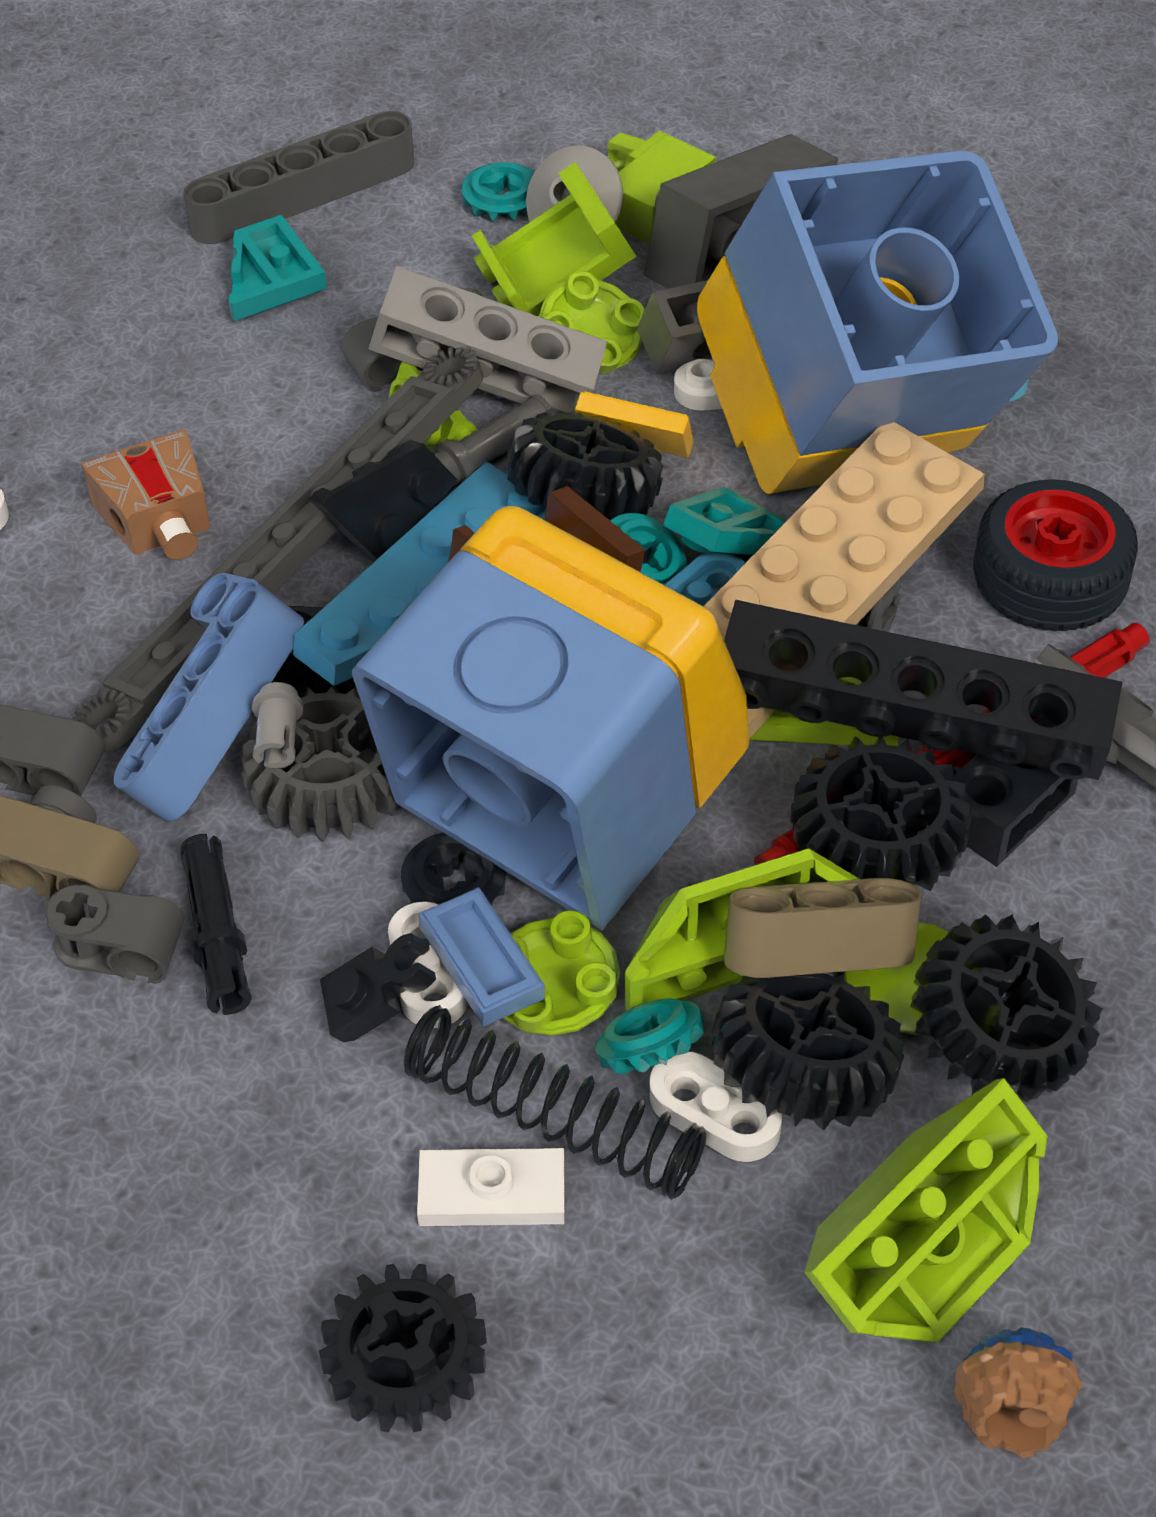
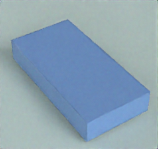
M479 887L419 913V927L483 1027L545 999L544 983Z

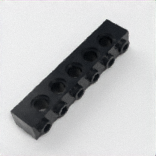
M735 600L724 642L745 690L747 709L765 707L792 713L793 716L805 722L821 723L829 721L856 727L857 730L869 736L880 737L882 734L885 737L893 735L920 741L924 746L933 750L950 751L957 749L984 755L990 761L1002 765L1021 763L1049 769L1055 775L1066 779L1090 778L1099 780L1111 748L1122 681L740 600ZM786 663L792 664L799 669L783 671L775 666ZM852 677L860 680L862 684L848 685L838 679ZM917 691L927 698L913 699L907 697L902 692ZM972 704L982 705L991 712L977 713L967 706ZM1032 719H1046L1051 721L1056 727H1043L1036 724Z

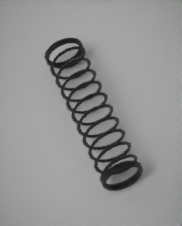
M441 1005L434 1006L423 1014L416 1024L406 1046L403 1059L404 1070L408 1076H412L415 1079L420 1078L425 1084L442 1079L444 1091L449 1095L461 1093L466 1089L468 1101L474 1107L484 1105L491 1100L492 1110L497 1118L510 1116L516 1111L518 1126L523 1130L531 1129L541 1122L544 1139L551 1142L560 1139L566 1134L568 1149L573 1154L586 1150L592 1143L593 1159L598 1166L610 1163L618 1154V1169L620 1175L624 1178L635 1175L644 1165L643 1177L646 1187L649 1190L661 1187L662 1195L664 1197L668 1196L670 1200L679 1197L683 1193L690 1177L694 1175L706 1143V1131L703 1126L699 1127L694 1122L684 1130L668 1158L662 1178L652 1183L650 1181L651 1161L669 1126L671 1119L669 1110L664 1112L659 1118L644 1158L630 1171H626L624 1169L625 1149L644 1113V1099L638 1100L632 1108L626 1121L620 1144L605 1159H601L598 1156L600 1133L608 1124L620 1097L618 1087L613 1088L607 1095L598 1115L593 1135L580 1147H575L572 1141L573 1127L575 1121L578 1120L585 1109L594 1089L595 1081L593 1075L587 1077L580 1086L570 1110L568 1123L555 1135H550L547 1131L549 1110L553 1109L565 1088L570 1073L568 1064L561 1066L556 1072L545 1097L542 1113L532 1122L526 1124L522 1120L523 1101L530 1095L541 1075L545 1063L543 1052L534 1056L521 1082L516 1103L508 1110L501 1112L497 1108L498 1090L504 1086L517 1063L521 1049L519 1042H513L504 1052L495 1073L489 1095L481 1100H476L472 1095L473 1080L481 1073L491 1056L496 1041L494 1030L485 1033L479 1041L469 1065L466 1082L458 1088L452 1089L448 1086L447 1082L448 1069L457 1062L468 1042L472 1029L470 1019L468 1018L460 1022L455 1029L444 1055L442 1071L433 1077H427L426 1074L431 1070L434 1062L445 1048L451 1029V1014L447 1008L443 1009ZM439 1019L438 1029L435 1034L434 1040L428 1050V1054L424 1058L426 1045L429 1040L430 1034L437 1020ZM465 1028L462 1040L458 1048L456 1049L455 1053L451 1057L455 1044L461 1032ZM488 1042L486 1051H485V1053H484V1055H483L481 1061L479 1062V1064H478V1066H477V1063H478V1060H479V1058H480V1055H481V1053H482V1051H483V1049H484L486 1043ZM434 1054V1056H433V1058L431 1059V1061H430V1062L428 1063V1065L425 1067V1064L427 1063V1061L429 1060V1058L431 1057V1055ZM511 1054H512L511 1060H510V1062H509V1064H508V1066H507V1068H506V1070H505V1072H504V1074H503V1071H504V1069H505V1066H506V1064H507V1062H508V1060H509V1058H510V1056H511ZM687 1172L686 1177L684 1178L681 1185L678 1187V1184L680 1183L683 1175Z

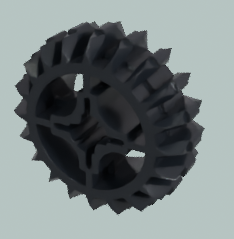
M559 411L555 412L554 416L542 413L537 414L536 418L524 419L522 426L516 428L514 439L510 441L507 454V480L515 485V491L518 494L528 496V502L532 505L547 507L549 492L568 486L608 520L626 513L647 515L649 508L653 507L655 496L659 495L663 477H661L663 464L661 463L662 455L654 449L652 442L648 439L640 438V434L635 430L621 428L619 422L609 423L601 420L600 416L596 418L585 417L580 412L576 415H567Z
M882 734L874 745H865L855 736L848 746V751L831 744L828 752L825 754V759L812 758L810 765L806 769V775H800L799 782L795 786L794 802L791 804L790 822L793 823V839L796 844V850L802 851L809 848L859 879L891 878L911 883L914 886L916 884L931 891L934 884L938 882L939 876L950 877L952 870L956 867L957 859L961 858L962 852H965L969 839V832L967 831L970 830L972 812L970 811L971 804L966 802L965 783L954 781L955 775L953 774L952 764L935 765L936 760L933 749L919 754L912 752L908 739L899 747L887 745Z
M985 914L983 917L975 919L970 927L963 922L959 926L953 927L945 938L941 941L937 940L926 953L927 959L916 971L914 983L919 988L912 995L910 1007L923 1014L916 1022L915 1033L932 1036L935 1040L928 1048L927 1058L945 1056L951 1062L948 1068L947 1080L957 1078L962 1073L971 1077L973 1095L991 1082L1004 1078L1015 1093L1018 1092L1025 1102H1028L1029 1100L1037 1099L1045 1090L1049 1093L1058 1091L1069 1081L1070 1075L1075 1076L1087 1064L1088 1052L1096 1045L1097 1038L1100 1035L1093 1026L1099 1021L1103 1008L1088 1000L1094 994L1097 982L1080 979L1077 975L1082 968L1083 958L1067 960L1060 952L1062 950L1063 937L1048 943L1040 938L1039 922L1028 925L1024 931H1020L1012 914L1002 918L997 925ZM974 968H983L980 973L972 970ZM985 968L1002 970L1004 973L992 972ZM1008 1042H1017L1029 1046L1034 1042L1044 1048L1024 1050L1009 1047L1006 1044Z
M824 973L770 978L743 976L738 984L730 985L727 995L723 996L719 1012L716 1013L712 1027V1034L714 1035L712 1045L715 1054L713 1064L723 1069L724 1085L741 1088L742 1103L760 1102L766 1107L767 1117L777 1112L791 1117L795 1127L802 1119L813 1120L822 1130H825L834 1119L842 1125L851 1127L858 1116L872 1118L876 1108L881 1103H885L888 1095L894 1091L904 1059L902 1052L905 1043L901 1041L899 1035L901 1023L888 1017L889 1004L883 1001L871 1000L869 986L854 987L847 983L846 973L838 977Z

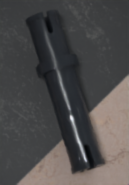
M197 834L187 838L180 847L197 934V941L192 943L195 963L202 967L208 1009L217 1014L221 1009L219 997L221 996L223 1015H230L244 1010L252 1000L242 956H246L247 946L245 936L237 929L234 919L231 894L223 862L221 840L213 835L209 840L211 852H209L207 834Z

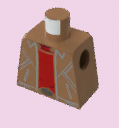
M185 429L81 463L92 506L133 554H139L161 546L168 558L181 560L187 558L196 550L198 539L195 534L211 528L202 482L188 433Z

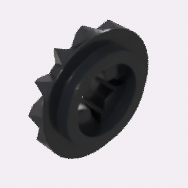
M442 832L422 840L408 853L401 869L402 889L409 897L411 904L431 902L439 905L479 887L492 906L497 896L504 895L506 871ZM461 862H463L465 881H458L454 888L444 890L443 877H450L454 870H458Z

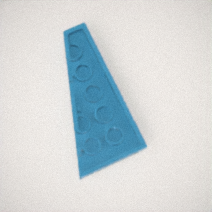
M487 461L484 462L294 634L293 656L333 686L352 678V669L448 563L454 529L466 525L473 532H476L493 512L506 506L521 507L545 520L547 507L532 505L528 502V496H522L515 491V485L507 480V474Z

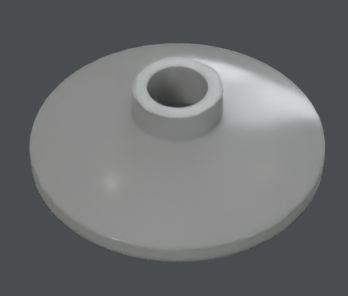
M582 145L568 146L549 155L537 167L528 186L526 209L529 221L531 222L561 201L562 194L567 187L558 173L576 161L608 213L616 222L623 201V186L620 174L614 163L600 151Z

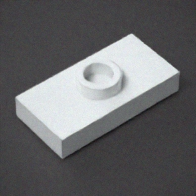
M564 1148L420 1150L417 1205L418 1225L565 1224Z

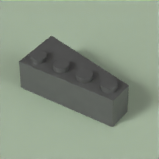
M788 134L661 183L660 190L655 199L656 212L644 276L667 289L708 280L721 258L725 256L727 248L773 172L837 165L838 158L792 134Z

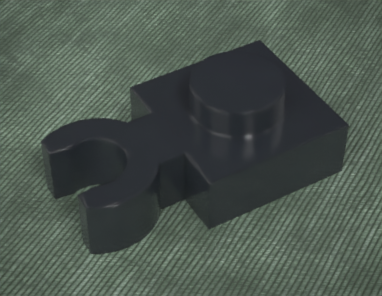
M412 933L404 934L390 945L386 954L374 947H370L322 977L320 983L330 1035L342 1042L355 1041L401 1012L398 995L406 990L418 993L430 987L436 980L435 972L419 962L413 964L419 956L424 955L430 950L429 943Z

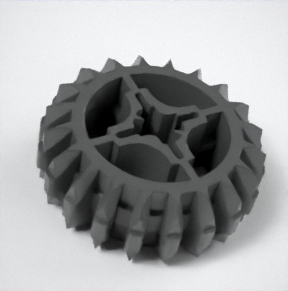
M331 685L327 693L315 694L307 686L304 697L301 698L304 703L303 715L296 721L294 767L287 773L281 768H268L264 766L266 750H264V760L260 763L255 761L253 749L256 743L257 723L250 724L247 736L248 742L243 744L241 754L244 769L242 772L245 789L249 791L253 805L257 808L259 815L268 813L269 820L272 821L275 829L290 823L291 830L297 838H300L309 830V827H315L316 834L324 842L330 831L329 828L341 827V831L350 839L354 828L353 823L360 821L363 825L374 830L377 812L394 816L397 804L389 786L356 687L347 694H342L336 686ZM367 747L376 754L369 764L363 761L361 753Z

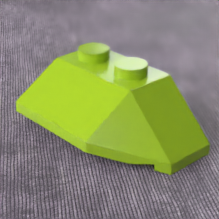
M808 848L679 889L663 899L625 971L626 1011L638 1005L659 999L685 1001L741 981L743 975L732 972L725 966L723 961L729 899L732 892L747 887L858 880L859 878Z
M1004 1078L997 1079L911 1133L817 1227L804 1273L850 1333L931 1343L939 1342L1030 1245L1039 1194V1158L1045 1157L1047 1134Z

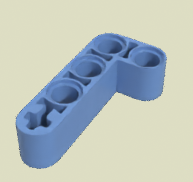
M219 573L208 580L198 591L190 609L191 617L207 629L121 758L115 770L114 785L165 821H173L179 818L194 803L252 713L253 698L260 693V689L264 685L272 682L293 650L294 634L304 626V620L299 614L254 579L228 573Z

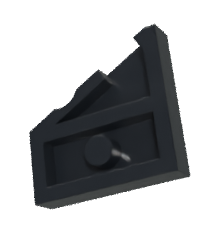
M409 440L390 450L381 461L368 462L352 471L353 479L333 490L321 488L315 491L308 500L374 563L444 499L458 479L425 444Z

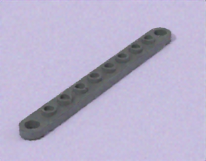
M453 347L448 348V353L444 354L443 350L438 352V358L434 355L430 357V362H426L424 365L425 369L417 377L411 376L102 682L104 688L97 695L90 696L92 700L89 703L86 700L81 703L83 709L77 708L74 712L76 716L72 717V720L93 728L102 737L105 743V752L115 750L126 744L142 728L207 629L191 617L190 611L192 602L202 586L215 575L228 573L254 579L274 595L338 530L308 500L311 495L321 488L333 490L353 479L352 471L368 462L381 461L390 450L409 440L424 443L482 383L484 373L474 351H471L468 347L465 350L462 347H457L456 351H454ZM454 373L456 378L453 379L450 374ZM115 716L117 719L110 720L112 724L110 727L107 723L103 724L104 730H102L100 726H97L100 722L109 717Z

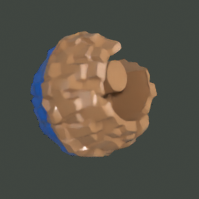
M1020 1327L1016 1331H1011L1010 1329L1002 1330L994 1336H985L980 1340L979 1345L974 1347L970 1354L963 1358L962 1363L956 1367L954 1393L956 1401L962 1405L963 1419L968 1422L969 1428L981 1444L989 1449L1002 1448L1003 1450L1018 1454L1023 1459L1034 1457L1036 1452L1046 1450L1050 1444H1053L1059 1438L1061 1430L1067 1425V1414L1070 1408L1073 1407L1075 1397L1079 1395L1078 1390L1084 1386L1081 1383L1077 1366L1072 1362V1353L1064 1347L1055 1345L1053 1338L1045 1333Z

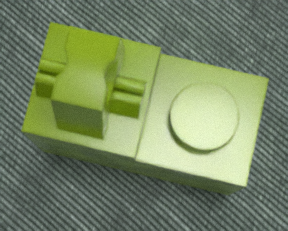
M660 130L647 140L621 132L610 139L607 143L608 158L616 166L623 186L622 206L615 222L619 230L650 244L656 212L655 199L660 190L661 183L716 162V156Z

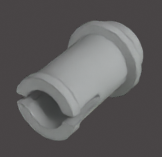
M281 682L266 684L260 689V693L253 698L252 711L258 718L253 758L257 763H260L264 760V750H266L264 766L268 768H284L291 765L295 760L296 721L303 715L304 703L298 696L297 690L289 684Z

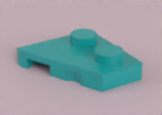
M282 215L234 231V258L231 263L232 294H229L228 299L231 317L234 321L327 289L324 269Z
M721 487L670 504L663 526L680 534L681 542L696 551L754 555L787 519L726 487Z

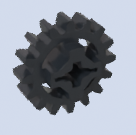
M394 1264L386 1265L385 1282L377 1285L366 1275H360L357 1277L360 1296L353 1299L349 1296L338 1294L334 1298L337 1317L340 1320H323L321 1325L323 1341L327 1347L319 1350L323 1374L331 1375L328 1382L333 1399L339 1401L350 1397L351 1416L357 1422L365 1418L372 1410L377 1411L380 1429L383 1432L390 1431L397 1416H407L413 1432L422 1431V1413L433 1410L444 1421L452 1418L449 1397L454 1394L459 1398L471 1400L474 1396V1385L470 1374L485 1373L486 1369L485 1349L480 1347L487 1343L484 1319L475 1318L477 1312L474 1296L472 1293H468L455 1298L454 1276L449 1273L440 1278L435 1285L428 1283L426 1265L424 1264L416 1266L411 1279H400L396 1266ZM369 1324L368 1335L356 1341L363 1328ZM455 1339L452 1354L446 1365L440 1370L437 1366L438 1356L449 1350V1342ZM402 1341L403 1344L409 1349L405 1350L403 1345H401L399 1342ZM355 1343H357L358 1351L353 1353Z

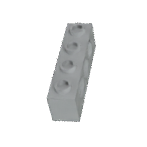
M396 265L368 349L425 369L424 365L426 362H430V357L433 355L437 358L439 357V351L443 350L444 354H446L450 347H453L454 351H456L457 347H462L463 350L468 347L471 351L475 352L484 373L483 381L478 389L521 404L527 401L529 397L538 394L545 398L552 408L546 411V413L555 414V412L561 411L567 415H576L575 407L580 393H585V391L593 393L607 341ZM454 373L450 374L453 379L456 378Z

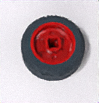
M1056 479L1038 480L1017 485L996 497L990 503L981 519L973 562L977 586L986 601L993 608H997V611L1005 614V617L1012 618L1013 621L1020 622L1025 626H1032L1035 629L1041 628L1042 630L1067 631L1069 629L1077 630L1078 628H1086L1088 625H1095L1096 622L1099 623L1104 618H1108L1111 613H1114L1127 595L1138 552L1136 529L1129 515L1125 513V510L1117 502L1087 485Z

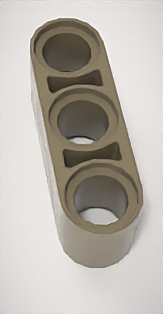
M0 795V884L24 890L26 886L36 888L34 894L49 899L62 888L72 885H88L96 889L120 892L139 861L140 853L129 838L109 827Z
M891 878L758 886L738 889L732 892L729 899L723 961L725 966L732 972L753 978L905 966L913 961L915 954L922 893L919 888L911 883Z

